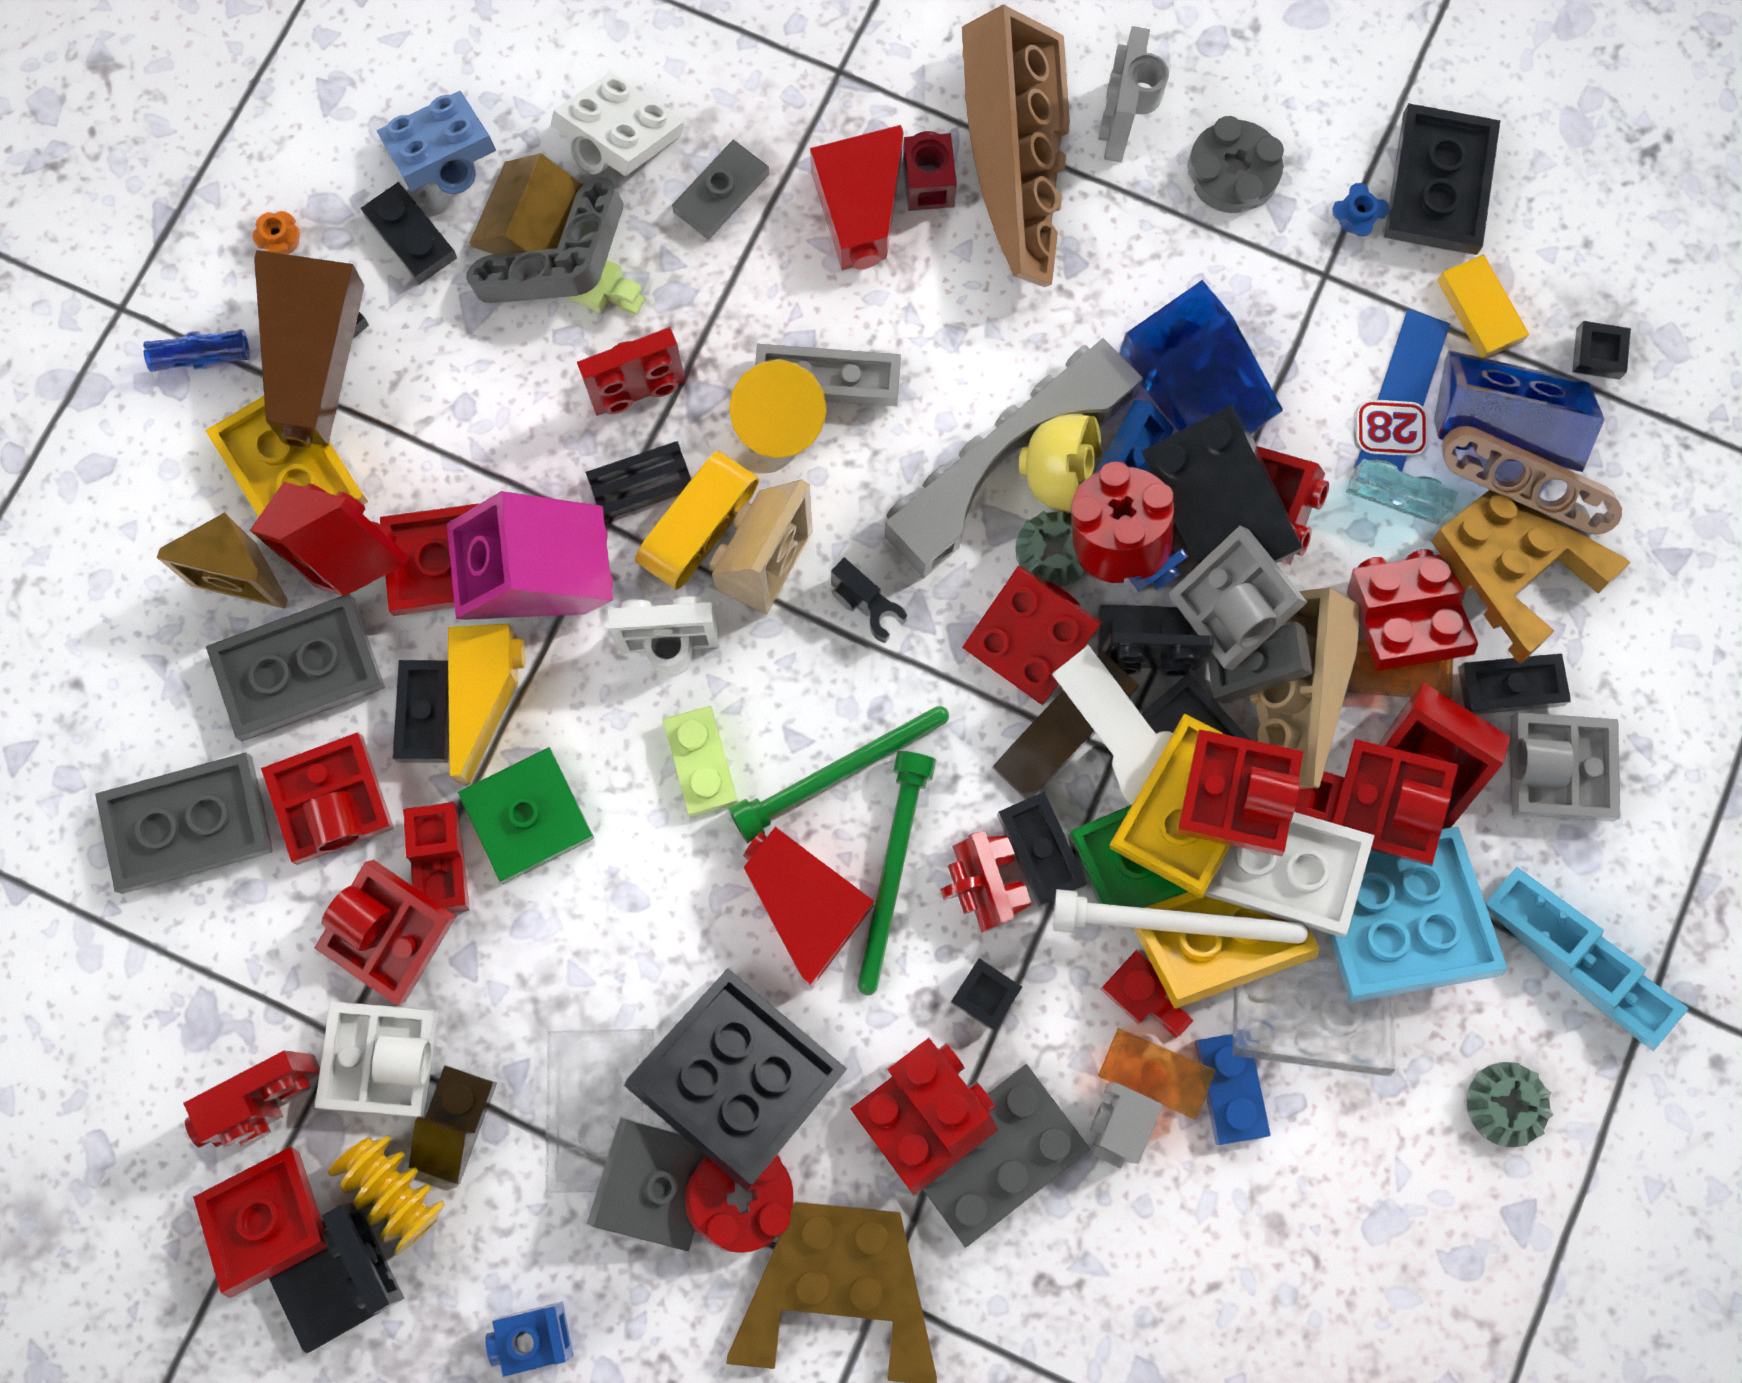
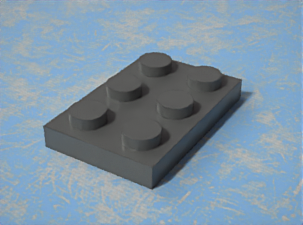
M350 594L205 646L235 738L241 742L385 689L355 599Z
M246 752L95 793L114 892L120 894L273 852L253 758Z
M1027 1064L1023 1065L987 1093L996 1106L989 1114L998 1131L922 1189L965 1248L1091 1150Z

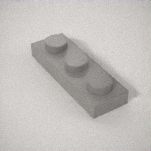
M757 343L755 365L775 359L799 364L814 374L824 390L826 401L897 407L901 354Z

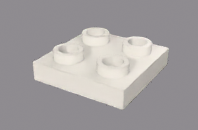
M609 72L555 108L550 125L571 139L570 151L572 157L583 171L597 174L606 167L611 166L622 175L627 176L679 138L684 121L668 111L663 105L655 102L630 85L626 80L613 72Z
M693 596L679 597L672 600V605L652 606V603L647 600H629L622 602L621 608L608 609L609 630L620 653L645 652L651 667L662 676L673 677L686 671L692 662V649L719 648V628L712 602H703L702 598ZM674 640L681 644L680 651L673 658L662 659L655 655L657 647L664 641Z
M330 1001L314 1108L414 1117L425 1116L438 1011Z

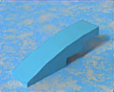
M1516 867L1485 902L1487 910L1521 943L1606 1016L1653 1052L1688 1011L1689 1008L1644 976L1646 968L1603 938L1604 929L1520 868Z

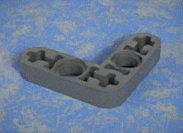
M598 178L585 183L578 190L557 249L493 254L476 260L468 269L466 279L478 299L485 303L578 296L592 290L602 276L623 211L624 203L614 183L607 178ZM597 231L592 237L579 241L585 235ZM542 270L537 276L525 280L530 274Z

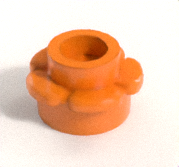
M278 211L277 213L266 212L256 220L255 225L257 228L253 231L252 237L259 249L289 255L299 244L300 229L298 226H295L296 220L290 213L285 211ZM274 229H280L279 233L272 235Z

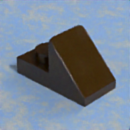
M444 1065L426 1116H417L415 1120L408 1168L416 1167L422 1173L459 1185L497 1082Z

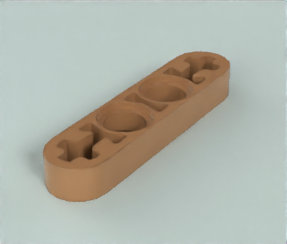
M1457 427L1451 430L1443 439L1441 452L1444 462L1451 472L1586 533L1595 535L1605 534L1613 530L1620 522L1622 507L1614 492L1607 486L1474 427ZM1469 442H1473L1472 445L1475 452L1487 459L1484 471H1481L1483 466L1480 459L1466 454L1461 460H1458L1454 448L1456 446L1465 448ZM1513 459L1523 464L1521 475L1513 481L1505 482L1495 477L1497 467L1506 460ZM1558 479L1567 483L1566 492L1561 498L1547 501L1539 497V491L1546 482ZM1578 494L1583 502L1591 506L1597 507L1603 501L1608 511L1605 514L1595 513L1590 518L1587 509L1576 502Z

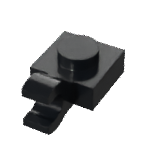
M845 557L831 570V585L834 587L831 591L833 596L849 611L853 612L858 608L864 615H869L870 631L878 641L886 643L890 638V634L879 623L882 618L892 616L902 625L907 621L905 610L899 604L886 599L881 594V589Z

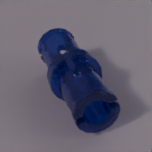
M244 329L202 335L200 331H191L187 333L186 337L143 342V347L146 349L143 350L149 372L192 366L194 370H202L207 368V364L250 360V354L247 352L250 351L249 342Z

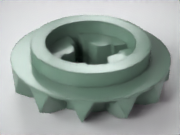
M1043 510L1039 515L1025 522L1018 534L1015 546L1019 565H1022L1040 579L1050 581L1059 587L1076 582L1086 573L1081 567L1074 550L1072 518L1070 515L1062 511L1047 513ZM1064 535H1067L1063 548L1067 557L1056 553L1052 557L1048 556L1043 562L1042 559L1047 548V543L1043 538L1046 539L1048 537L1050 540L1056 541L1059 537L1063 538Z
M1499 1062L1489 1065L1474 1077L1468 1089L1467 1110L1472 1124L1484 1138L1500 1146H1527L1528 1143L1545 1134L1544 1129L1547 1122L1554 1115L1550 1110L1549 1101L1552 1092L1545 1088L1539 1079V1073L1529 1070L1520 1065V1063ZM1511 1089L1516 1091L1515 1099L1522 1102L1523 1106H1528L1529 1110L1513 1112L1511 1120L1507 1118V1109L1499 1106V1103L1492 1102L1491 1098L1509 1096Z

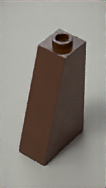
M256 250L254 264L266 422L279 437L280 441L288 446L300 449H308L311 447V444L328 446L365 285L354 265L350 263Z

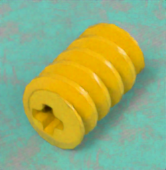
M390 1135L374 1141L372 1138H365L341 1155L329 1168L328 1174L335 1177L346 1173L340 1183V1189L343 1193H350L360 1189L353 1201L356 1209L362 1210L374 1205L367 1217V1223L370 1226H376L388 1222L380 1234V1239L383 1243H389L401 1238L394 1250V1256H397L415 1243L437 1222V1217L444 1208L445 1203L443 1200L429 1206L423 1203L432 1189L430 1184L414 1190L410 1187L419 1172L416 1167L402 1173L397 1171L399 1164L405 1156L403 1151L388 1157L384 1155L383 1152L392 1140Z

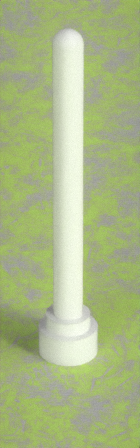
M1056 889L1053 931L1074 933L1075 928L1085 929V924H1097L1286 943H1302L1308 936L1307 928L1299 922L1087 903V897H1078L1077 891Z

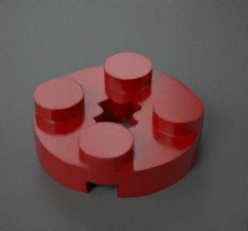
M776 1155L749 1188L752 1193V1200L747 1202L746 1210L742 1213H739L737 1205H728L727 1194L735 1192L736 1182L706 1156L702 1158L704 1160L697 1166L694 1174H691L685 1191L687 1216L692 1227L700 1236H703L710 1244L723 1251L746 1253L767 1246L776 1236L784 1233L790 1223V1213L793 1207V1186L790 1175L778 1155Z

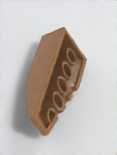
M1002 4L961 27L965 102L972 153L982 196L995 235L1013 276L1042 287L1052 285L1058 235L1057 230L1052 225V217L1054 212L1060 210L1062 193L1056 190L1057 173L1065 170L1066 154L1060 150L1061 137L1069 133L1070 124L1064 35Z

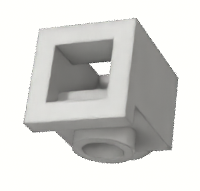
M1115 1081L1108 1082L1104 1093L1113 1098L1110 1105L1105 1102L1100 1104L1092 1121L1090 1131L1097 1134L1093 1143L1095 1148L1092 1156L1121 1169L1124 1161L1139 1164L1163 1104Z

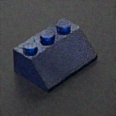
M1448 350L1434 416L1438 439L1443 441L1444 437L1457 427H1474L1566 469L1583 472L1605 420L1589 382ZM1469 442L1465 448L1456 446L1455 449L1469 450L1473 447V442Z

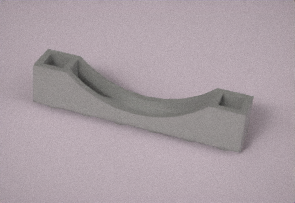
M1104 338L1091 348L1083 345L1076 350L1065 364L1067 368L1056 378L1052 375L1043 378L1031 391L1030 396L1032 398L1020 408L1016 405L1009 407L996 420L994 424L997 427L984 439L980 435L971 439L959 452L960 459L948 469L944 466L937 468L924 481L922 485L925 488L912 500L908 497L902 498L886 514L888 520L885 523V538L923 579L960 548L966 517L973 499L985 480L1006 458L1028 444L1033 433L1042 423L1058 415L1083 414L1084 416H1094L1098 421L1099 427H1101L1137 396L1143 378Z

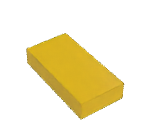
M1484 254L1441 273L1437 282L1481 360L1520 344L1529 336L1528 330Z

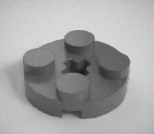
M1223 116L1215 122V125L1205 129L1198 136L1192 147L1187 168L1188 175L1191 173V179L1195 184L1194 191L1205 204L1218 211L1240 213L1242 208H1249L1254 205L1257 208L1265 204L1272 197L1280 182L1284 168L1282 159L1284 147L1278 138L1273 137L1263 127L1249 121L1238 120L1233 116ZM1239 159L1247 167V171L1239 169L1236 174L1230 173L1228 171L1229 163L1225 160Z

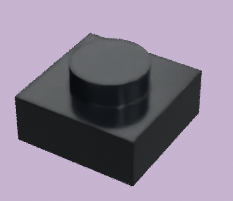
M1582 321L1576 328L1572 372L1620 380L1627 373L1631 328Z
M979 958L950 1003L994 1032L1022 989V986Z

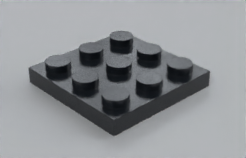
M727 968L632 1072L624 1086L747 1192L841 1078L847 1068Z

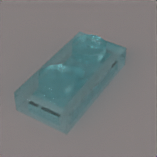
M1363 459L1352 473L1346 489V493L1436 525L1452 511L1458 494L1457 491L1445 488V485L1438 479L1428 476L1414 477L1398 471V468L1390 462L1384 460L1369 461Z

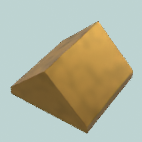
M542 153L505 161L469 241L470 246L491 254L557 249L575 196L583 184Z
M225 512L159 548L156 558L191 587L283 609L286 608L288 599L258 545Z

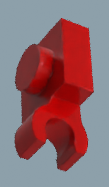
M1137 950L1100 988L1138 1025L1150 1014L1175 1039L1194 1021L1180 1007L1175 1009L1171 1001L1165 997L1167 993L1151 962Z

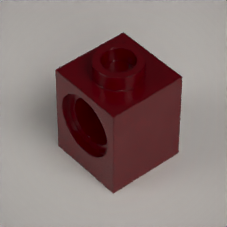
M924 131L914 136L904 137L903 169L908 211L953 208L955 206L957 181L951 133L938 134L933 131ZM923 165H933L937 167L938 170L933 172H927L920 169L919 167Z

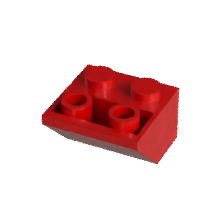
M283 482L249 530L314 587L344 597L404 566L409 558L394 543L397 537L393 532L377 522L370 521L363 514L366 508L360 501L342 491L338 492L337 495L329 494L311 483H308L306 487Z

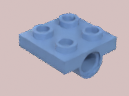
M461 90L451 95L439 96L430 105L409 115L395 117L388 125L376 130L410 192L434 181L439 189L447 194L462 193L469 189L475 181L476 169L473 162L496 151L490 135ZM454 160L448 166H444L447 162Z

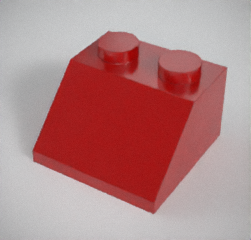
M1422 682L1396 716L1379 745L1459 764L1442 828L1446 829L1451 828L1504 764L1510 736Z

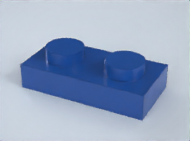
M1134 400L1096 473L1105 464L1110 462H1122L1128 467L1138 468L1150 473L1141 451L1170 437L1175 428L1150 401Z
M1249 1031L1195 1040L1215 1144L1224 1145L1271 1136Z

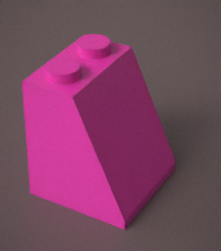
M500 491L447 523L456 619L585 615L613 601V579L609 567L608 535L604 524L603 506Z

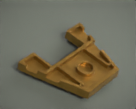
M1490 489L1440 528L1431 540L1464 589L1474 588L1488 608L1483 614L1493 629L1501 626L1513 643L1508 650L1520 664L1536 651L1555 631L1516 597L1521 591L1556 561H1560L1599 594L1631 563L1625 557L1553 518Z
M795 1201L790 1213L789 1226L777 1241L728 1352L726 1364L775 1369L781 1311L788 1310L892 1321L888 1381L937 1383V1374L901 1213Z

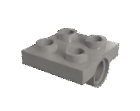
M1131 26L1127 45H1117L1113 69L1111 70L1107 88L1106 107L1103 112L1098 140L1107 141L1104 154L1105 160L1122 163L1135 114L1154 112L1160 106L1169 78V68L1161 57L1147 53L1150 29ZM1138 83L1148 84L1151 88L1141 87Z
M1239 526L1168 593V596L1198 635L1214 637V647L1211 652L1223 668L1229 670L1235 669L1307 603L1305 598L1250 530L1243 526Z
M1522 712L1511 716L1512 815L1611 822L1620 819L1618 719Z

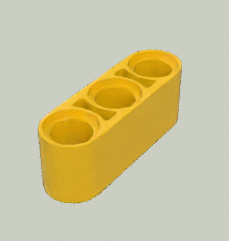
M721 451L714 452L643 541L637 551L635 562L674 590L680 589L690 579L734 522L741 506L745 502L750 501L759 485L760 479Z

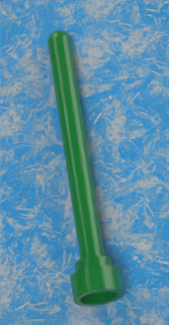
M935 706L760 802L756 798L749 802L745 798L730 806L728 811L741 836L748 844L760 832L765 834L764 828L772 825L770 819L946 724L949 720V712L943 706Z
M897 751L893 772L897 774L896 783L900 784L857 984L860 993L867 996L874 994L878 988L920 789L926 788L927 781L933 779L936 759L920 753Z

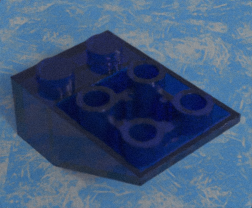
M1203 280L1125 333L1119 354L1143 378L1141 386L1178 431L1232 405L1246 422L1252 434L1283 411L1234 317Z

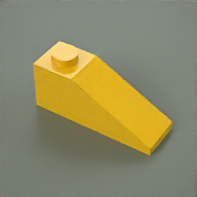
M509 623L448 627L450 777L460 785L471 783L518 686V669L525 668L526 666L524 639H517V635Z

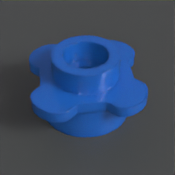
M1363 183L1351 185L1349 195L1343 201L1335 202L1332 208V214L1339 221L1341 227L1345 231L1360 237L1368 236L1373 230L1374 223L1378 219L1385 218L1389 213L1388 203L1383 199H1377L1373 194L1369 193L1368 186ZM1357 207H1363L1365 212H1359Z

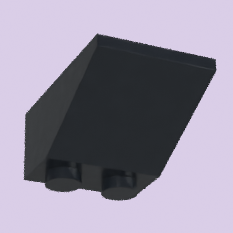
M1232 405L1141 451L1150 473L1169 486L1173 492V520L1197 565L1239 526L1249 529L1276 563L1304 550L1248 426Z

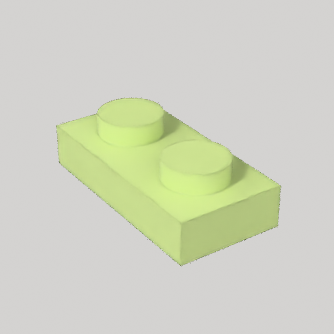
M707 706L664 718L663 723L690 818L738 803L712 707Z

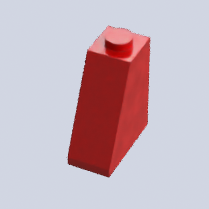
M901 125L810 148L812 177L841 270L853 267L857 270L868 269L878 264L880 260L887 259L903 156L904 132Z
M775 826L768 836L760 832L753 839L743 854V857L748 860L743 868L803 982L813 988L872 910L874 900Z

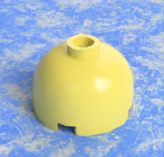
M1083 414L1058 415L1042 423L1033 433L1029 446L1021 448L1019 472L1021 476H1027L1028 486L1035 498L1049 508L1071 513L1072 500L1077 489L1087 478L1095 474L1093 473L1094 456L1102 457L1101 432L1097 419L1094 416H1084Z

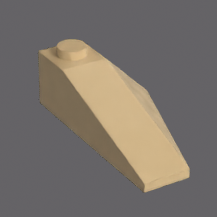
M1330 587L1299 591L1307 603L1282 625L1297 622L1305 627L1313 674L1249 695L1250 701L1256 704L1260 728L1257 731L1258 741L1304 751L1299 774V789L1319 788L1357 654L1360 605Z

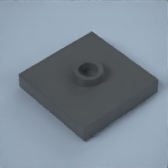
M620 1117L587 1224L598 1229L689 1252L695 1229L692 1227L687 1216L685 1191L691 1174H694L697 1166L704 1160L702 1158L705 1155L680 1134Z

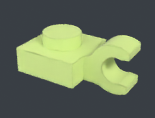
M606 260L602 276L592 290L582 295L565 297L599 313H602L607 302L634 315L639 313L646 300L644 296L639 294L642 289L641 285L632 280L621 278L623 272L620 265Z

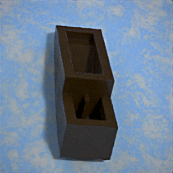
M1102 650L1097 655L1128 698H1130L1139 687V684ZM1063 690L1008 748L992 768L1026 800L1035 796L1096 732Z

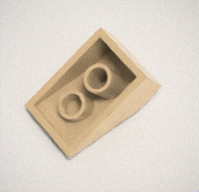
M801 479L759 490L752 504L745 502L734 520L733 528L737 531L729 545L722 543L718 547L710 563L709 569L713 571L712 578L715 589L766 615L813 533L810 484Z

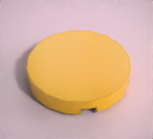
M775 359L760 362L741 376L732 390L729 412L732 428L744 445L759 455L783 458L797 455L813 444L823 429L827 405L824 390L813 373L797 363Z

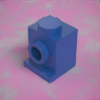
M563 1301L499 1317L492 1321L494 1332L486 1333L485 1336L486 1351L490 1365L492 1367L501 1365L503 1377L552 1364L564 1363L574 1356ZM526 1332L532 1336L534 1344L530 1352H521L517 1348L515 1339L518 1333Z

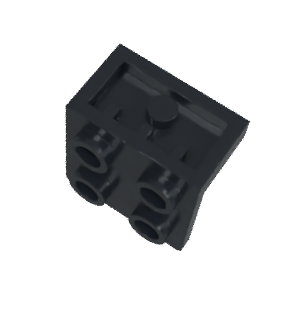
M1102 604L1099 606L1098 620L1102 624L1098 628V654L1103 650L1128 675L1140 673L1141 668L1160 669L1161 674L1165 676H1185L1188 672L1191 674V670H1197L1214 647V637L1198 635L1178 607Z
M353 1203L341 1204L322 1215L324 1226L322 1234L327 1246L326 1249L269 1278L295 1336L305 1353L314 1351L405 1299L362 1210L356 1209Z

